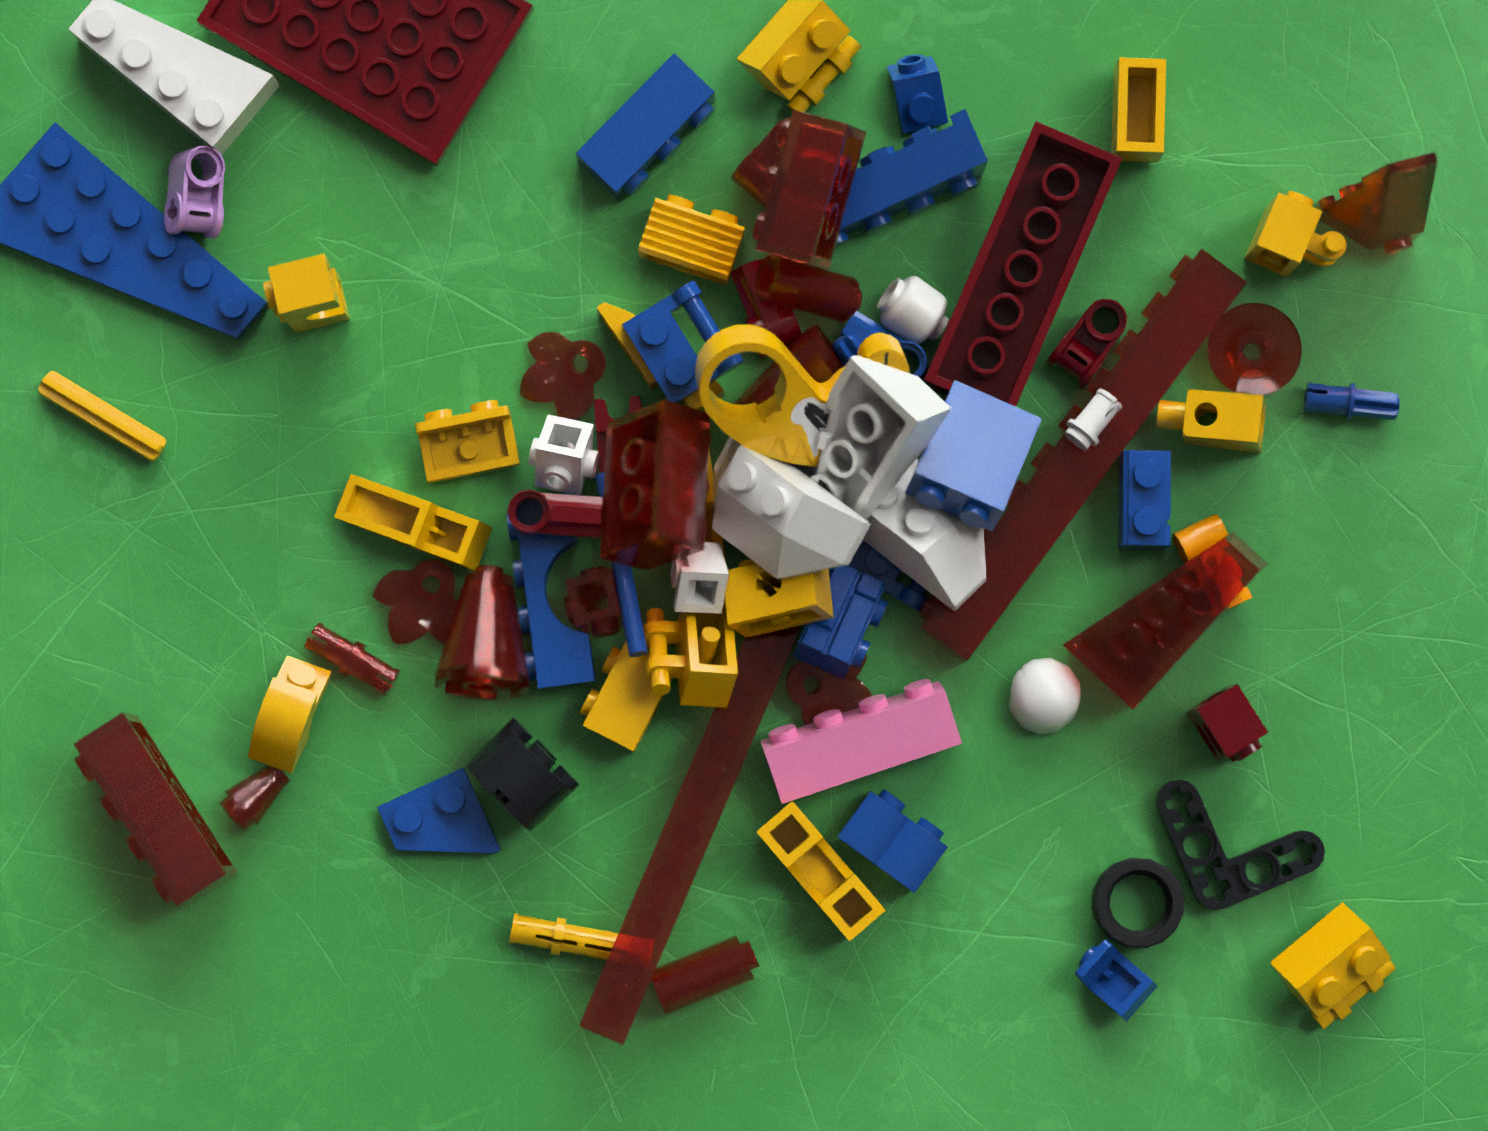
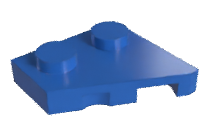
M464 767L377 807L396 850L497 853L502 850Z

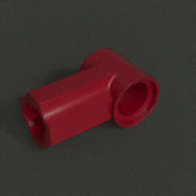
M768 258L754 260L730 272L748 317L745 320L746 325H754L770 331L786 348L804 342L794 311L790 303H785ZM758 353L760 359L767 357V355Z
M523 490L515 494L509 502L508 517L514 528L527 536L551 535L601 539L603 497L540 493L534 490ZM526 501H536L543 506V517L535 525L527 526L518 521V508Z

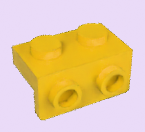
M488 400L470 405L471 412L453 416L451 409L425 413V421L415 423V429L419 437L427 482L433 483L520 466L509 407L507 405L499 407L498 400Z

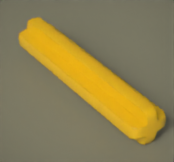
M50 371L42 379L38 388L41 396L147 460L155 461L164 451L167 440L163 436L57 372Z

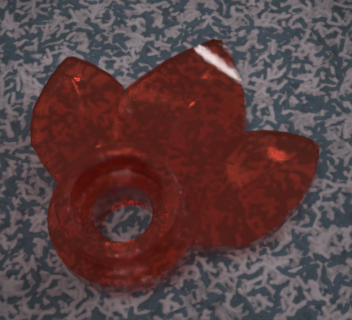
M542 333L527 343L532 357L537 362L529 367L523 375L520 384V395L533 402L548 403L554 401L558 417L578 420L589 411L594 403V384L601 379L605 372V355L601 348L591 341L577 340L572 342L561 333ZM578 355H583L588 361V367L583 373L579 372L574 365Z
M425 560L417 564L412 571L394 570L386 574L379 581L373 597L384 605L392 606L388 619V629L391 639L395 644L413 642L424 636L427 631L446 646L451 644L456 638L462 623L463 611L453 596L456 580L453 571L447 564L439 560ZM428 576L437 578L440 582V589L435 592L427 591L423 586V579Z
M866 655L860 668L850 665L845 678L837 677L821 670L819 666H812L803 661L790 669L785 682L786 691L790 699L801 706L804 725L814 723L813 718L816 715L828 710L840 709L841 713L859 708L858 703L861 700L872 696L865 684L856 679L866 662ZM814 676L817 679V687L813 692L806 693L803 688L806 678Z

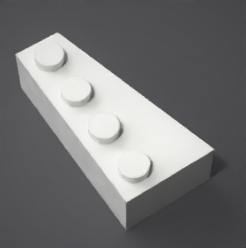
M92 0L69 27V31L81 44L201 142L215 148L221 155L224 154L280 87L274 75L114 0Z

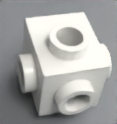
M553 415L547 416L539 438L533 439L529 453L528 464L535 466V486L547 488L555 492L581 495L586 478L594 479L599 464L600 452L593 450L594 424Z

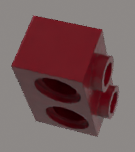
M1238 684L1223 688L1186 712L1216 760L1229 758L1231 762L1243 760L1263 747L1258 739L1269 733Z

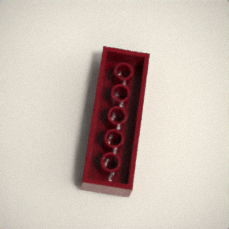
M1035 121L923 381L933 392L946 397L954 380L1015 407L1017 406L1123 159L1122 157Z

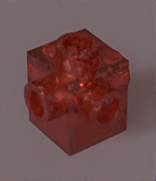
M606 566L588 568L581 571L580 576L565 580L568 596L564 597V604L571 624L574 623V626L587 634L592 633L594 638L607 637L621 632L620 626L623 625L614 574L611 568L607 569ZM604 598H607L609 607L599 610V603Z

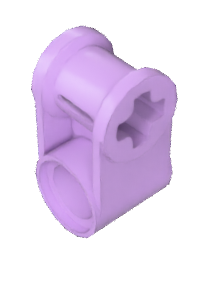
M207 145L181 151L174 155L168 168V194L164 211L165 229L170 234H179L182 230L203 233L205 238L215 239L221 232L224 219L222 203L225 172L224 159L220 152ZM193 158L200 162L203 174L200 180L191 171V161Z

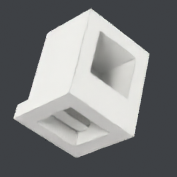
M683 541L678 559H673L671 565V586L676 588L673 605L675 612L722 614L729 573L720 543Z

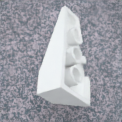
M857 355L851 357L829 392L826 408L830 409L826 431L820 433L817 448L821 449L817 472L810 479L867 520L929 444L951 408L918 376Z

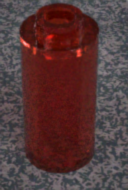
M775 254L768 255L762 261L756 274L755 293L758 299L830 320L846 322L853 316L856 310H859L862 303V292L856 278Z
M737 935L648 972L663 1010L668 1015L753 980L754 976L751 970L759 967L749 940L740 943Z

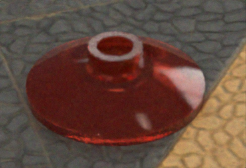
M1246 303L1228 310L1213 326L1207 344L1208 361L1215 377L1229 390L1243 394L1265 396L1280 390L1295 375L1302 354L1300 336L1294 323L1282 311L1262 303ZM1245 345H1256L1260 349V357L1257 360L1246 358L1244 355Z

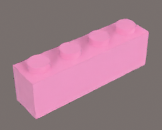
M930 679L918 680L906 685L903 688V693L886 698L885 694L873 695L861 700L858 703V708L841 713L840 709L828 710L816 715L813 718L814 723L796 728L795 724H788L771 730L768 733L769 738L760 740L781 804L962 744L946 691L940 681L931 683Z

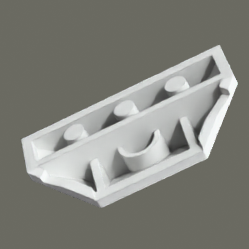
M729 437L714 465L712 529L776 579L782 580L849 565L871 523L792 464L759 454L742 446L731 437Z
M916 459L867 519L871 525L863 540L955 612L986 582L984 528L971 527L965 524L960 517L940 508L932 509L923 506L915 497L905 494L918 463V459Z

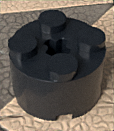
M513 717L472 757L473 759L466 766L491 795L494 794L504 804L503 807L529 831H532L580 784L563 766L559 765L554 769L553 766L556 764L557 758L538 739L530 745L528 742L533 736Z

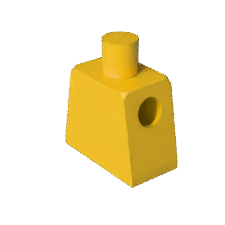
M1190 389L1187 392L1186 402L1159 401L1157 428L1182 430L1185 444L1261 453L1266 415L1264 396ZM1206 412H1212L1217 415L1215 422L1209 426H1203L1198 423L1200 416Z

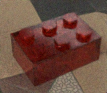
M793 110L791 119L783 121L779 132L778 146L783 147L778 166L773 165L767 177L765 191L770 194L766 212L758 214L754 225L753 239L757 240L755 250L804 264L830 269L867 132L846 123Z
M662 400L607 423L601 559L649 570L704 550V541L707 534L705 524L706 495L709 489L707 478L708 451L711 444V435L709 433L710 416L705 411Z

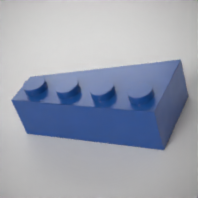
M966 109L951 115L950 118L953 125L939 132L937 128L931 129L930 126H927L912 133V137L902 142L904 148L896 152L893 146H884L859 160L861 167L852 170L850 165H844L790 190V203L810 249L822 246L823 251L832 250L849 241L847 234L863 227L867 233L877 231L891 224L892 219L890 216L907 209L909 214L913 215L935 205L936 203L933 198L951 191L952 196L955 197L978 186L977 179L983 176L988 160Z

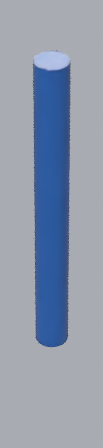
M602 472L595 476L598 495L603 497V522L629 657H640L646 655L648 650L614 473Z

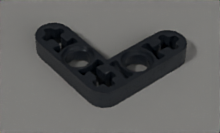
M1173 780L1162 785L1157 792L1155 802L1158 813L1192 893L1198 903L1205 908L1219 910L1237 904L1314 871L1324 860L1325 849L1323 842L1314 833L1304 830L1291 832L1227 859L1200 794L1194 785L1184 780ZM1175 787L1179 793H1188L1190 796V801L1184 804L1188 817L1192 818L1198 813L1201 819V823L1186 825L1177 833L1173 823L1183 822L1177 809L1168 810L1165 803L1171 799L1170 790ZM1192 831H1201L1209 839V850L1202 858H1191L1184 851V839ZM1299 838L1303 844H1312L1314 851L1308 854L1310 862L1304 865L1298 859L1289 861L1284 864L1289 873L1282 876L1280 862L1271 849L1279 846V854L1285 855L1296 849L1294 841ZM1256 856L1267 859L1272 869L1269 879L1261 884L1251 882L1246 876L1245 871L1248 861ZM1215 857H1217L1220 866L1211 867L1212 874L1217 881L1225 880L1228 887L1221 891L1223 899L1217 902L1214 896L1205 897L1203 894V889L1209 886L1205 872L1201 871L1195 876L1192 870L1193 866L1206 865Z

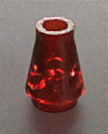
M266 765L224 791L227 796L219 804L243 830H246L252 824L256 826L259 824L279 793L290 780L282 770Z

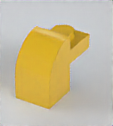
M287 655L277 677L272 678L265 694L252 733L248 758L293 773L308 741L312 719L329 684L331 671Z

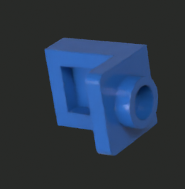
M913 54L900 58L897 64L887 66L888 76L893 86L899 123L903 133L923 129L927 126L933 127L949 123L940 73L932 57Z
M1106 939L1099 946L1091 947L1082 956L1079 962L1080 968L1075 972V976L1091 992L1126 1022L1158 987L1153 980L1123 956Z

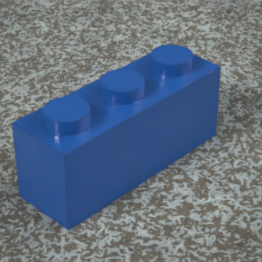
M674 53L576 152L577 161L617 200L625 192L632 196L649 179L650 176L646 173L647 169L657 159L663 163L666 162L682 145L678 138L690 126L695 130L698 129L713 114L715 109L711 104L715 101V92Z

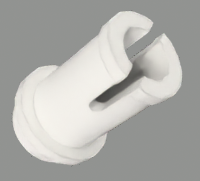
M1099 388L1096 391V395L1075 420L1069 419L1066 423L1069 428L1065 431V436L1075 446L1084 451H1087L1090 446L1096 447L1099 443L1097 437L1115 414L1123 408L1122 404L1116 402L1117 399L1112 394Z

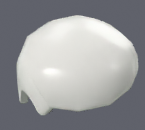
M1053 658L1033 659L1024 664L1022 669L1016 672L1012 680L1009 699L1011 714L1022 728L1038 735L1058 733L1074 719L1081 700L1080 682L1070 667Z

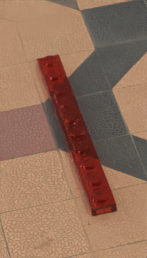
M802 625L745 637L737 655L738 675L727 708L715 707L579 1027L621 1045L624 1044Z

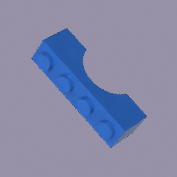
M526 501L518 508V521L527 526L537 524L543 517V506L536 501ZM507 513L510 541L519 540L521 559L513 560L516 588L525 587L527 601L526 606H519L522 634L531 633L533 652L525 653L528 681L537 680L539 690L596 683L590 635L571 629L559 621L552 612L547 598V580L550 570L555 561L565 551L578 544L577 537L523 535L514 528Z

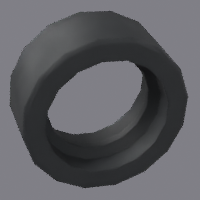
M1128 858L1112 864L1100 875L1093 889L1092 911L1097 925L1108 938L1126 947L1148 948L1164 942L1176 931L1183 917L1184 895L1179 880L1166 866L1152 859ZM1131 875H1145L1155 880L1162 888L1166 898L1165 911L1161 920L1152 928L1143 931H1133L1121 926L1113 917L1110 908V896L1115 885L1123 878Z

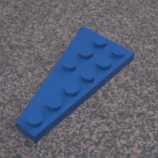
M56 122L0 184V244L137 298L157 308L159 307L182 316L187 320L237 340L244 335L268 307V303L184 231L181 230L179 234L167 233L164 224V214Z

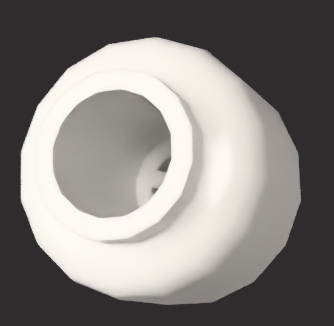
M915 275L903 280L899 277L894 279L885 289L877 304V308L881 310L880 323L904 340L921 344L927 338L935 341L943 333L949 322V318L944 315L947 308L945 296Z

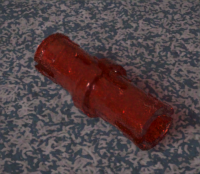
M321 622L315 626L311 634L325 641L327 645L314 637H308L304 645L306 650L314 652L339 667L338 673L348 677L351 674L379 691L381 695L386 696L393 684L379 677L377 673L393 682V680H397L400 674L398 668L395 669L366 652V645L357 641L353 644L325 627Z

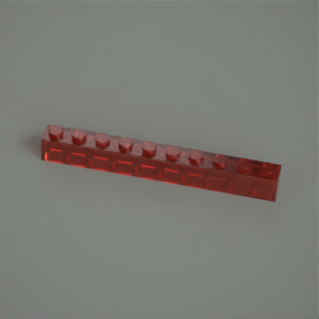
M1203 249L1197 253L1194 259L1187 254L1184 255L1169 276L1176 282L1165 297L1160 292H1157L1141 313L1149 320L1138 334L1130 329L1115 348L1114 352L1120 356V359L1112 370L1109 371L1102 366L1086 389L1093 395L1083 409L1096 395V391L1099 388L1112 394L1117 399L1116 402H1120L1123 406L1097 437L1099 443L1096 447L1090 446L1087 451H1084L1068 440L1065 434H1063L1055 447L1046 442L1030 463L1038 470L1027 484L1020 479L1016 482L1007 502L1009 509L997 523L993 532L984 528L986 582L955 612L933 595L919 613V616L926 620L920 630L964 663L968 661L1247 283V281ZM1074 404L1058 427L1066 431L1069 428L1066 424L1069 419L1075 420L1083 409Z

